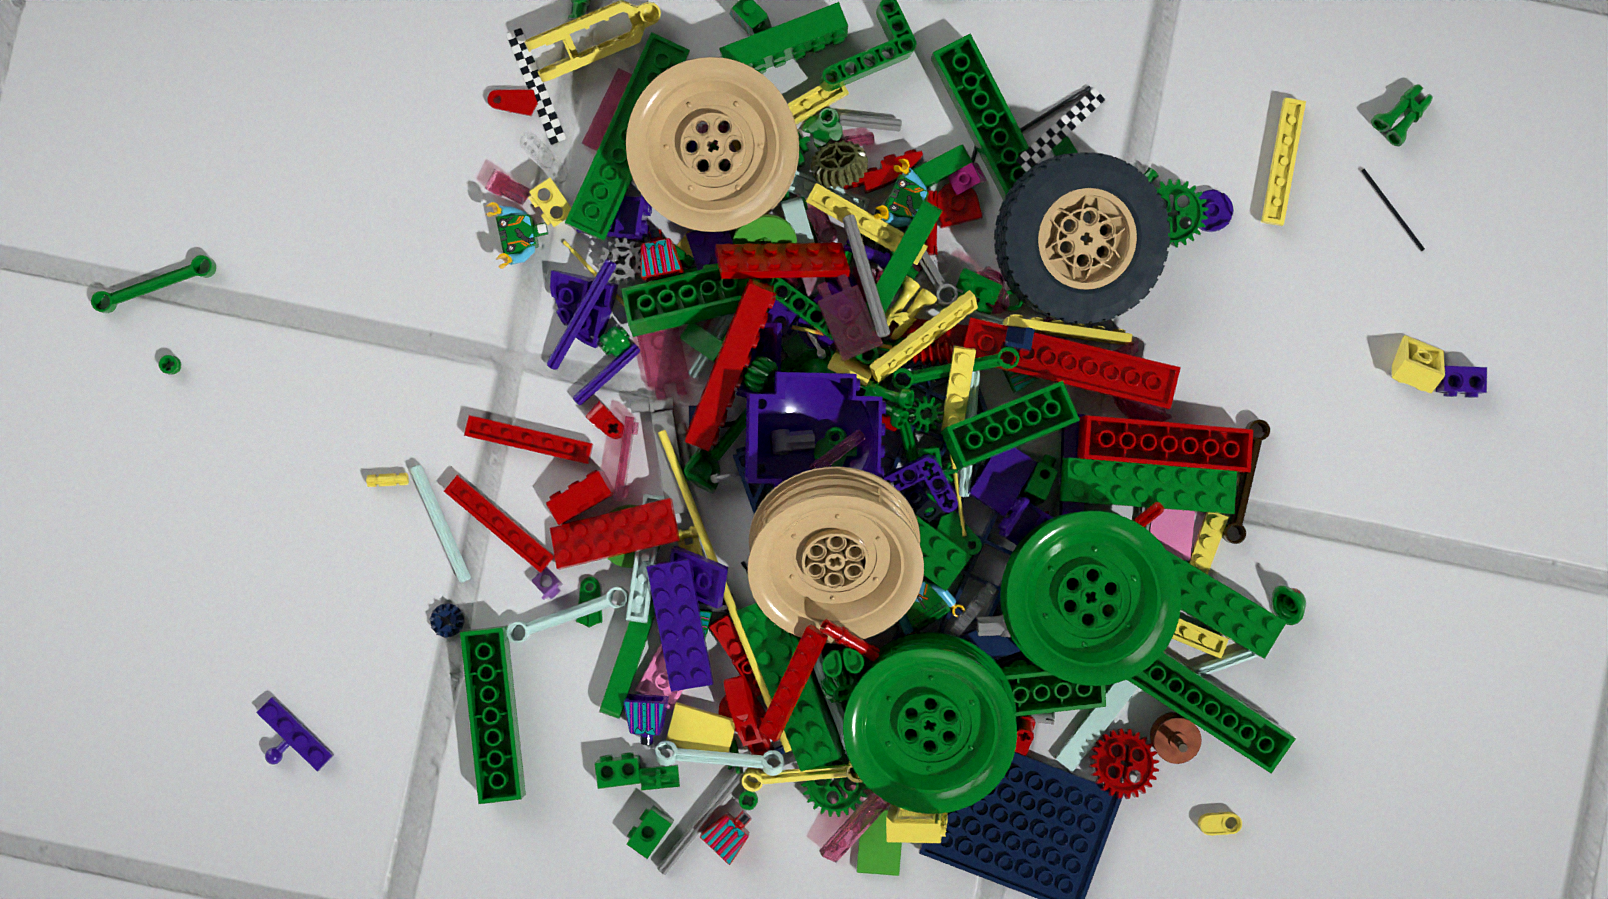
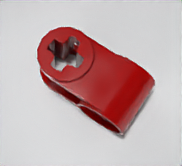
M600 401L585 416L594 426L612 439H620L625 434L624 424ZM612 425L617 426L618 433L612 432L610 427Z
M1030 715L1019 716L1016 720L1017 742L1015 752L1024 756L1027 755L1034 739L1033 730L1036 722Z

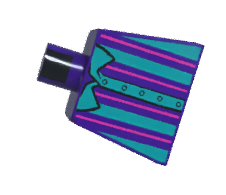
M629 694L624 700L629 732L640 735V743L642 745H652L653 735L657 736L662 732L669 696Z

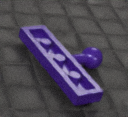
M271 697L256 712L284 739L277 747L266 751L265 760L269 764H278L283 758L282 753L289 746L300 754L317 772L334 756L275 697Z

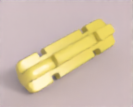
M396 473L379 474V476L376 474L367 475L366 483L368 487H377V485L379 487L397 486L398 483L399 485H408L409 475L408 473H399V475Z

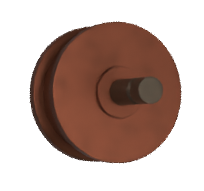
M1168 712L1161 715L1154 721L1150 729L1151 744H1153L1158 755L1169 763H1186L1193 759L1200 750L1202 739L1199 729L1194 723L1177 712Z

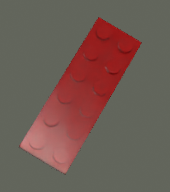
M842 243L716 244L715 248L721 279L849 277L850 273Z
M671 498L550 528L556 568L559 570L680 541Z

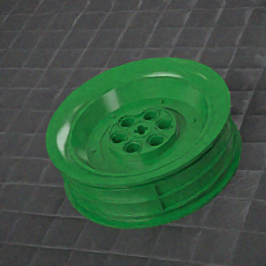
M1084 511L1051 518L1032 529L1018 543L1009 557L1002 576L1000 600L1007 630L1017 647L1029 660L1062 680L1080 685L1101 686L1130 679L1150 667L1161 656L1177 628L1181 611V588L1175 565L1169 553L1161 542L1146 528L1118 514L1104 511ZM1090 569L1096 572L1097 576L1094 581L1087 579V572ZM1069 578L1076 580V587L1073 590H1069L1066 586ZM1108 582H1111L1114 585V591L1108 595L1104 588ZM1092 592L1091 597L1093 598V601L1086 602L1087 597L1085 596V594H1091ZM1067 600H1072L1074 603V608L1070 612L1064 609V604ZM1106 604H1109L1112 608L1109 616H1104L1102 613V608ZM1086 613L1092 616V621L1088 625H1084L1082 622V617Z
M922 632L910 634L882 646L879 649L878 658L873 662L867 659L863 669L857 673L858 683L848 699L844 714V743L848 758L855 772L863 783L884 801L916 813H948L961 810L980 801L1004 778L1016 749V705L1006 675L995 660L984 650L965 639L945 633ZM932 698L936 700V703L930 705L926 703V700ZM914 708L917 710V713L909 714L906 710ZM946 710H953L955 714L947 716L944 712ZM914 729L917 733L909 735L906 730ZM952 731L955 735L948 737L944 735V732ZM931 740L935 742V745L927 746L924 742Z

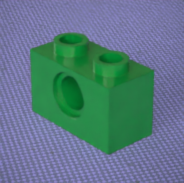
M654 805L650 810L647 808L644 810L639 818L642 822L638 827L633 826L627 834L629 840L626 845L646 859L649 858L674 821ZM646 826L652 827L654 834L646 835L643 832V828Z

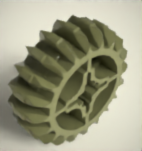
M845 140L838 143L836 141L834 144L828 143L826 147H820V151L815 152V156L812 157L811 171L815 181L819 182L821 186L825 185L826 188L832 186L834 189L840 186L843 188L845 185L851 186L852 182H858L859 178L864 177V173L867 172L868 159L863 147H860L859 143L854 144L853 141L846 143Z

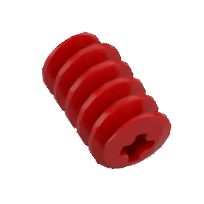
M936 339L934 346L932 344L928 345L911 360H913L914 364L921 360L923 365L925 363L928 365L930 361L932 366L936 365L937 360H939L940 365H944L946 360L948 363H951L953 340L951 345H949L947 339H944L943 345H940L939 340Z

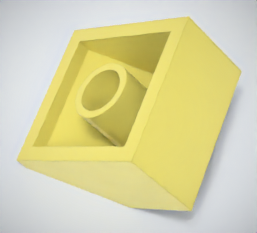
M1404 335L1392 363V378L1397 382L1413 386L1417 390L1432 393L1445 376L1444 350Z

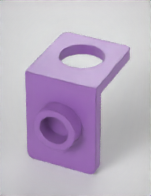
M548 567L532 579L534 585L543 593L541 597L543 600L548 597L553 599L560 593L559 587L563 585ZM543 575L551 577L552 584L549 587H543L540 584V578Z

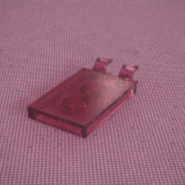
M846 273L838 276V279H836L842 290L839 293L831 295L826 282L819 284L817 287L822 297V300H819L817 304L843 362L883 345L881 338L877 335L873 319L858 285L851 287Z
M679 326L637 336L649 388L655 386L657 400L666 398L663 384L672 382L676 383L679 396L687 394L684 380L690 379L682 340L680 339Z

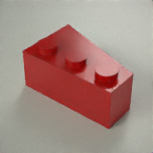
M594 470L587 474V478L581 482L577 480L568 485V489L563 493L558 491L549 496L550 500L546 502V505L558 525L564 524L616 494L604 471Z

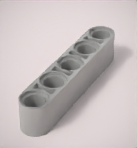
M673 410L652 413L664 499H672L675 514L689 512L658 435V432L666 430L683 472L678 436H676L674 412Z

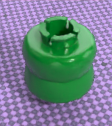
M612 326L607 333L600 336L599 340L602 345L599 347L607 356L612 354L614 357H617L622 350L630 346L628 340L630 335L622 326L620 329Z

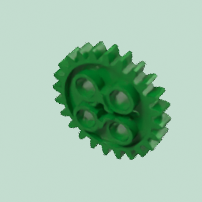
M1168 179L1167 185L1160 181V188H1155L1157 189L1156 193L1160 194L1161 198H1164L1167 202L1165 207L1167 214L1171 212L1169 196L1173 195V208L1178 211V214L1174 217L1177 230L1173 232L1172 217L1168 216L1167 221L1170 224L1168 236L1170 237V244L1173 242L1175 248H1178L1179 241L1183 245H1187V238L1194 241L1193 234H1201L1198 227H1205L1201 221L1202 219H1208L1207 216L1203 215V212L1207 211L1208 208L1202 207V204L1207 200L1199 199L1202 191L1194 193L1196 186L1193 185L1188 188V181L1181 185L1180 179H1177L1175 184L1172 183L1171 179ZM1182 195L1188 198V203L1185 207H1179L1177 204V199ZM1185 216L1188 217L1190 225L1187 228H1181L1179 225L1180 219Z
M843 754L839 759L819 765L817 767L833 766L834 762L837 760L841 761L843 765L848 764L850 760L848 758V755ZM840 778L839 785L848 795L847 798H844L838 786L831 785L833 779H827L824 785H819L816 780H808L801 784V786L808 789L803 795L810 794L811 796L807 803L814 801L813 809L815 810L820 806V814L828 810L829 817H832L833 812H836L837 817H841V811L849 815V808L856 811L855 804L863 805L860 798L868 797L863 791L869 788L863 782L856 783V788L853 791H850L845 786V782L849 778ZM830 791L838 793L839 800L837 803L829 801L828 794Z

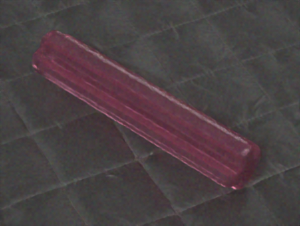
M857 429L809 465V469L830 466L865 440V435L860 429Z

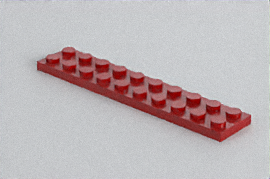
M970 317L963 347L976 349L975 358L999 354L1005 348L1004 343L1008 326ZM1034 332L1031 350L1029 352L1017 350L1019 353L1018 364L1012 369L1003 370L1057 383L1063 381L1065 385L1171 409L1181 367ZM1006 350L1001 354L1000 359L1012 366L1016 361V356Z

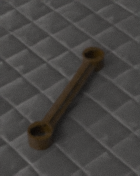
M1260 419L1253 420L1246 426V429H1251L1255 423H1258L1262 427L1264 435L1261 438L1253 436L1251 472H1241L1235 498V512L1231 515L1230 523L1226 524L1222 535L1226 542L1232 544H1239L1246 538V529L1243 526V521L1262 440H1265L1270 434L1269 424ZM1231 526L1238 529L1240 537L1236 541H1231L1228 538L1227 531Z

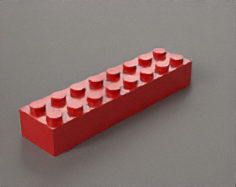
M749 278L687 429L686 443L709 451L711 445H716L720 432L718 427L724 426L728 412L726 408H731L736 393L734 389L735 387L739 388L743 380L744 371L742 369L743 367L748 368L752 354L750 350L751 348H756L760 338L759 328L764 329L767 322L768 313L766 311L768 308L772 309L775 303L776 293L774 292L773 285L756 278Z
M1086 415L1080 416L1077 458L1229 470L1240 473L1251 472L1253 429Z

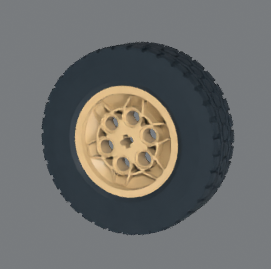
M1081 152L1063 154L1049 158L1046 161L1044 160L1030 168L1013 184V188H1010L1005 201L1001 204L1000 213L997 215L995 223L994 248L997 255L996 260L998 267L1001 268L1000 272L1004 280L1007 281L1008 287L1016 294V297L1034 311L1053 319L1075 324H1092L1115 318L1116 315L1124 314L1129 311V308L1135 307L1140 303V299L1143 300L1150 293L1149 289L1153 288L1159 280L1157 277L1161 276L1165 267L1163 264L1167 261L1169 253L1167 247H1170L1168 214L1166 208L1163 207L1164 202L1160 194L1156 193L1157 189L1153 183L1148 182L1149 179L1130 163L1103 153ZM1086 211H1089L1091 219L1086 223L1083 215ZM1066 220L1071 222V228L1068 231H1065L1063 228ZM1103 224L1107 226V233L1104 236L1100 233V227ZM1081 235L1087 237L1086 242L1080 240ZM1066 241L1068 244V249L1066 252L1062 253L1060 250V245L1062 242ZM1102 246L1104 248V254L1101 257H1098L1096 253L1098 247ZM1082 254L1085 261L1079 266L1077 264V257Z

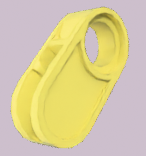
M1233 812L1206 813L1198 819V827L1204 834L1210 836L1235 834L1241 830L1242 820ZM1229 817H1234L1236 819L1235 827L1227 828L1225 825L1226 820Z

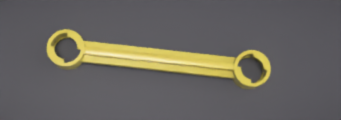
M849 761L845 765L814 767L802 772L800 769L782 770L780 774L775 776L767 775L760 768L748 767L744 771L742 785L746 790L755 792L760 790L763 784L848 777L856 783L863 781L857 773L850 769L853 766ZM751 775V777L756 778L758 782L754 783L749 781L747 779V776Z

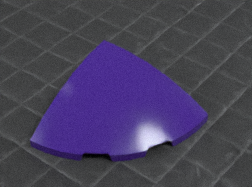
M551 270V296L555 298L558 307L556 312L563 325L568 326L595 278ZM607 282L577 334L576 338L586 345L598 348L599 338L604 334L612 313L618 284Z

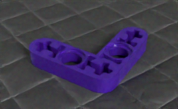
M927 454L884 475L885 481L890 480L893 482L897 480V474H899L900 480L894 483V487L899 491L925 480L936 502L944 512H952L958 506L957 495L941 465L933 455ZM925 461H928L929 463L933 462V475H931V472L928 467L924 468ZM908 469L913 470L915 477L910 480L906 479L903 476L904 471ZM940 478L945 484L942 488H935L932 484L933 480ZM945 491L948 499H953L952 505L950 506L948 503L943 504L945 502V497L943 495Z

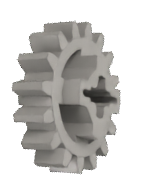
M618 238L615 239L616 244H612L609 241V248H602L605 255H599V259L603 260L604 263L606 259H609L610 254H613L612 261L616 263V268L609 281H613L614 278H616L617 284H620L621 280L629 284V278L636 281L635 274L641 275L639 270L641 267V254H638L641 252V248H634L636 244L634 241L628 244L627 238H624L623 243H620ZM618 248H627L630 250L623 252L619 251ZM620 257L625 259L626 264L623 266L619 264L618 259ZM636 257V264L632 270L631 264ZM624 271L626 274H625V275H618V274H615L614 272Z

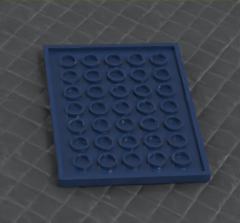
M1015 752L1011 765L1000 783L980 801L961 810L948 812L946 837H942L941 843H922L919 854L1037 899H1085L1122 798L1117 799L1116 792L1113 796H1109V789L1101 790L1102 784H1095L1094 781Z

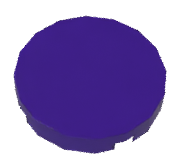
M1212 189L1202 192L1199 199L1207 200L1202 204V207L1208 208L1207 211L1203 212V215L1207 216L1208 219H1202L1201 223L1205 227L1198 228L1206 232L1220 231L1230 223L1233 216L1232 201L1228 195L1218 190Z

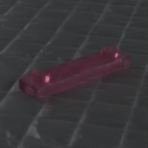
M625 417L613 497L614 501L624 502V498H628L630 486L626 484L633 438L634 435L638 434L639 423L636 422L635 417Z
M872 792L819 850L821 856L837 863L890 803Z

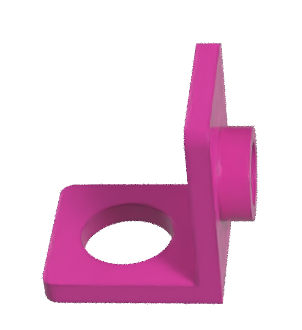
M970 163L948 176L957 195L978 183H985L987 181L978 163Z

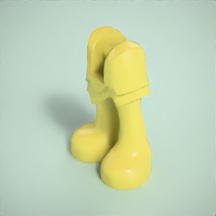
M908 276L902 282L903 290L891 309L885 313L888 327L892 320L899 324L890 337L894 341L899 339L913 325L912 323L917 320L914 317L924 306L933 305L937 301L935 295L922 288L908 310L901 313L908 301L920 288V285Z

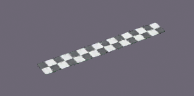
M518 28L506 33L527 88L535 92L538 102L536 110L550 144L553 145L565 140V134L544 82L541 81L538 74L539 70L531 52H528L524 43L526 38L522 29Z
M1093 88L1016 159L1018 164L1026 172L1035 166L1105 101V98L1096 88Z

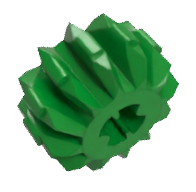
M757 356L751 362L745 374L744 383L746 387L755 393L767 392L774 382L778 366L768 357Z
M923 396L922 404L916 398L914 401L918 407L912 405L910 408L915 411L914 413H909L908 417L915 418L910 421V425L916 422L919 423L916 427L917 431L924 425L925 433L929 431L928 425L933 430H936L937 427L934 421L941 424L942 420L937 418V416L944 415L943 411L937 412L936 410L942 406L941 403L934 406V397L927 403V396ZM928 409L930 411L928 414H931V417H927L924 420L921 418L923 414L920 415V411Z
M846 668L842 669L841 673L836 677H829L825 674V679L821 680L822 692L831 703L837 701L840 704L843 700L848 701L858 683V679L855 674L849 672Z

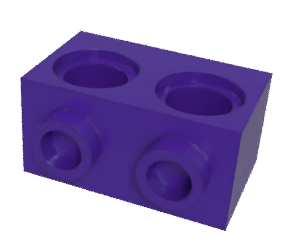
M782 287L777 296L785 297L788 290ZM775 300L772 309L768 312L766 323H774L779 317L784 318L787 323L782 328V337L785 338L787 334H792L794 330L792 325L796 326L794 323L796 315ZM795 300L796 310H801L805 307L803 300Z
M1444 366L1445 376L1436 387V392L1444 393V397H1457V393H1463L1467 398H1478V394L1487 393V367ZM1449 377L1454 381L1452 387L1448 384ZM1470 378L1474 379V387H1471L1469 384Z

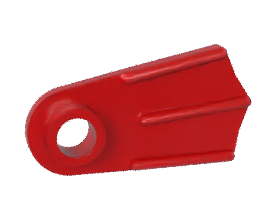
M493 90L487 98L488 104L493 109L532 116L538 105L534 90ZM501 97V102L494 103V99Z

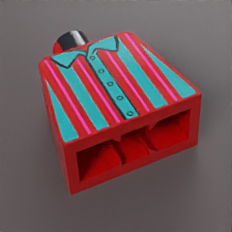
M661 229L649 231L651 242L641 244V278L645 282L685 274L671 238L663 239Z
M744 810L736 818L727 812L704 829L700 834V838L730 865L749 837L750 832L745 826L752 818Z

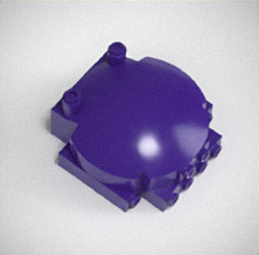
M775 372V393H747L746 482L773 483L774 489L785 480L802 472L832 467L827 458L816 460L814 449L792 451L785 455H774L770 432L780 429H788L790 432L813 430L816 445L819 440L825 438L827 430L832 427L843 429L846 437L852 439L857 446V455L854 457L846 456L842 467L863 470L884 479V467H881V458H884L885 446L881 445V436H885V423H882V414L886 412V402L882 401V396L856 395V391H860V378H857V374ZM838 435L832 436V440L835 442L840 439Z

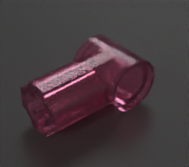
M496 169L493 170L485 186V189L500 197L504 196L522 206L527 201L530 193L529 188L511 180L508 175Z
M814 206L806 210V214L819 242H836L837 231L833 227L827 213ZM824 231H830L834 237L827 241L821 235Z

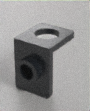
M916 483L903 495L911 505L915 515L927 524L943 511L938 504L929 498L919 483ZM933 507L934 512L929 516H925L924 512L928 508Z

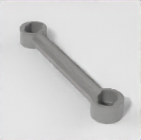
M890 196L884 199L882 205H886ZM909 226L899 227L898 229L905 233ZM925 250L919 263L937 291V303L947 308L957 300V289L945 282ZM940 291H948L951 294L954 293L955 297L951 302H943L939 297Z

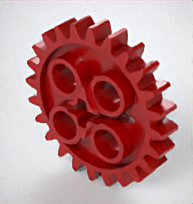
M1122 728L1118 729L1117 734L1112 730L1110 731V737L1107 734L1102 735L1104 742L1102 740L1096 741L1099 748L1092 747L1096 754L1089 756L1090 759L1094 760V764H1090L1089 767L1095 768V772L1091 776H1098L1095 784L1102 783L1101 790L1109 789V796H1113L1116 792L1117 799H1121L1123 793L1125 799H1130L1131 794L1136 798L1139 797L1138 791L1145 794V787H1153L1149 782L1150 780H1157L1152 775L1153 772H1159V769L1154 767V764L1159 763V760L1153 759L1157 752L1150 751L1153 744H1145L1147 737L1139 739L1140 732H1135L1132 736L1131 729L1126 730L1125 734ZM1113 745L1117 746L1119 749V755L1117 757H1115L1111 752V748ZM1134 749L1137 750L1140 754V758L1138 761L1134 760L1132 757V752ZM1124 760V762L1127 763L1128 766L1124 767V765H1122L1120 762ZM1110 766L1116 770L1114 778H1111L1108 774ZM1131 771H1134L1137 775L1135 782L1129 779Z

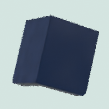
M1008 326L1004 347H1012L1029 352L1032 347L1035 329Z

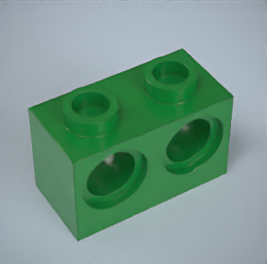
M634 752L622 753L621 757L615 758L612 755L600 756V759L595 762L597 788L640 784V756L634 755ZM624 764H632L634 772L627 773L624 770ZM610 766L613 769V775H605L603 767Z

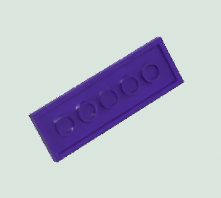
M690 558L648 565L647 572L671 692L713 685L714 681Z

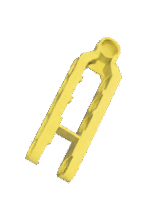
M619 0L535 35L524 41L528 52H531L532 49L545 44L548 46L563 40L569 57L543 67L538 71L541 81L546 82L640 43L645 28L659 21L661 11L654 2H645L635 6L624 0ZM621 12L628 14L632 24L629 32L579 53L577 52L570 36L571 33L583 28L589 29L590 25L602 20L608 21L609 17Z

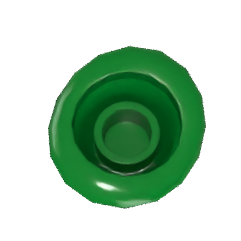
M1282 585L1275 587L1272 593L1274 614L1286 621V625L1293 626L1298 624L1303 619L1305 613L1306 598L1304 594L1296 588Z

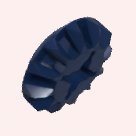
M449 603L436 607L429 619L431 629L434 630L436 635L444 638L457 635L464 625L462 611L456 605ZM451 614L450 622L453 625L447 624L443 626L444 621L440 616L447 617Z

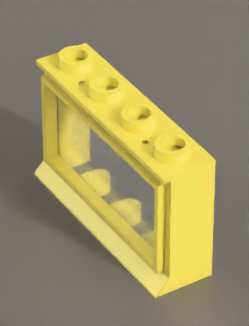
M891 804L886 816L887 842L941 843L942 837H946L948 813H916Z

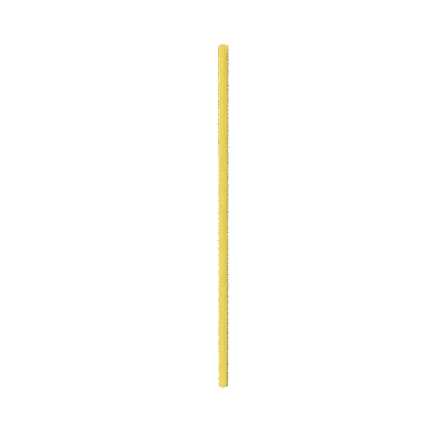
M666 430L658 432L659 438L707 558L718 562ZM726 582L723 598L768 708L772 699ZM783 730L780 741L786 753L792 749Z

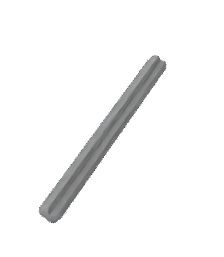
M853 214L847 215L843 218V222L878 337H885L890 334V330L857 221Z
M736 770L732 772L657 867L659 872L664 875L667 874L743 778L741 772L739 774H736Z

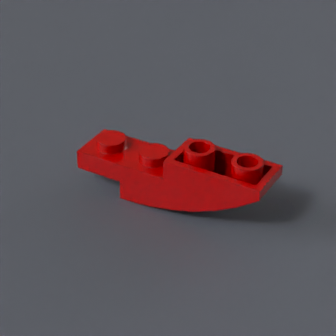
M916 149L905 151L904 155L897 157L896 154L883 157L884 160L880 161L881 169L878 170L877 167L867 169L863 178H859L858 182H852L851 186L845 185L843 189L847 190L863 186L866 194L884 188L896 182L899 174L902 175L903 172H896L894 170L895 165L902 168V163L899 162V159L908 160L909 168L913 169L922 159L923 153L922 151L917 152Z
M725 614L709 624V627L732 660L739 674L744 675L751 692L757 698L762 693L735 625L728 614Z
M744 675L724 679L729 709L743 746H748L751 755L763 756L766 752L774 750L770 739L758 730L761 725L758 715L760 709Z

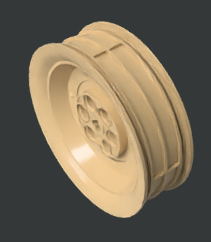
M704 57L687 60L667 69L646 87L637 100L629 119L626 134V153L629 169L638 190L658 213L668 220L689 229L724 232L736 230L764 214H769L784 198L797 170L799 136L793 114L786 100L774 84L763 74L735 60ZM724 121L730 124V130L727 133L719 131V125ZM700 122L708 124L706 133L700 134L698 132L697 126ZM735 140L741 143V149L738 152L730 150V144ZM690 141H696L698 144V149L694 153H689L687 150V144ZM718 141L719 150L710 152L709 144ZM727 159L730 161L731 167L728 171L723 172L719 167L720 162ZM701 160H707L709 163V168L705 172H701L698 169V164Z
M824 467L797 474L779 484L764 498L751 522L748 581L752 595L760 609L772 622L793 635L802 637L806 627L810 624L820 630L821 623L828 619L840 627L847 628L851 634L860 639H865L895 624L910 609L919 594L924 576V561L920 547V532L916 515L907 499L899 490L872 473L848 467ZM828 636L826 643H836L830 636Z

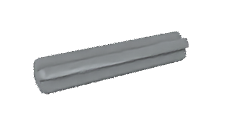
M841 113L839 121L841 126L898 132L901 130L902 125L900 119Z

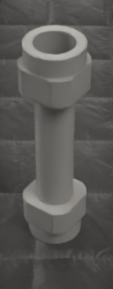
M686 423L675 424V431L679 440L684 463L681 465L685 475V466L691 459L688 443L685 442L687 433Z

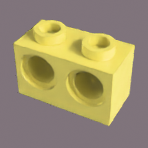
M551 177L529 191L531 194L528 197L535 208L539 206L544 212L541 214V217L547 225L552 224L555 227L567 219L572 207ZM542 188L548 189L551 194L550 198L541 200L538 197V191ZM554 206L561 207L563 210L562 216L554 218L550 214L551 208Z

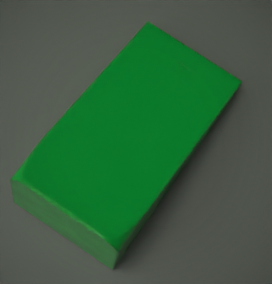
M690 323L680 336V339L711 361H716L723 342L697 324Z

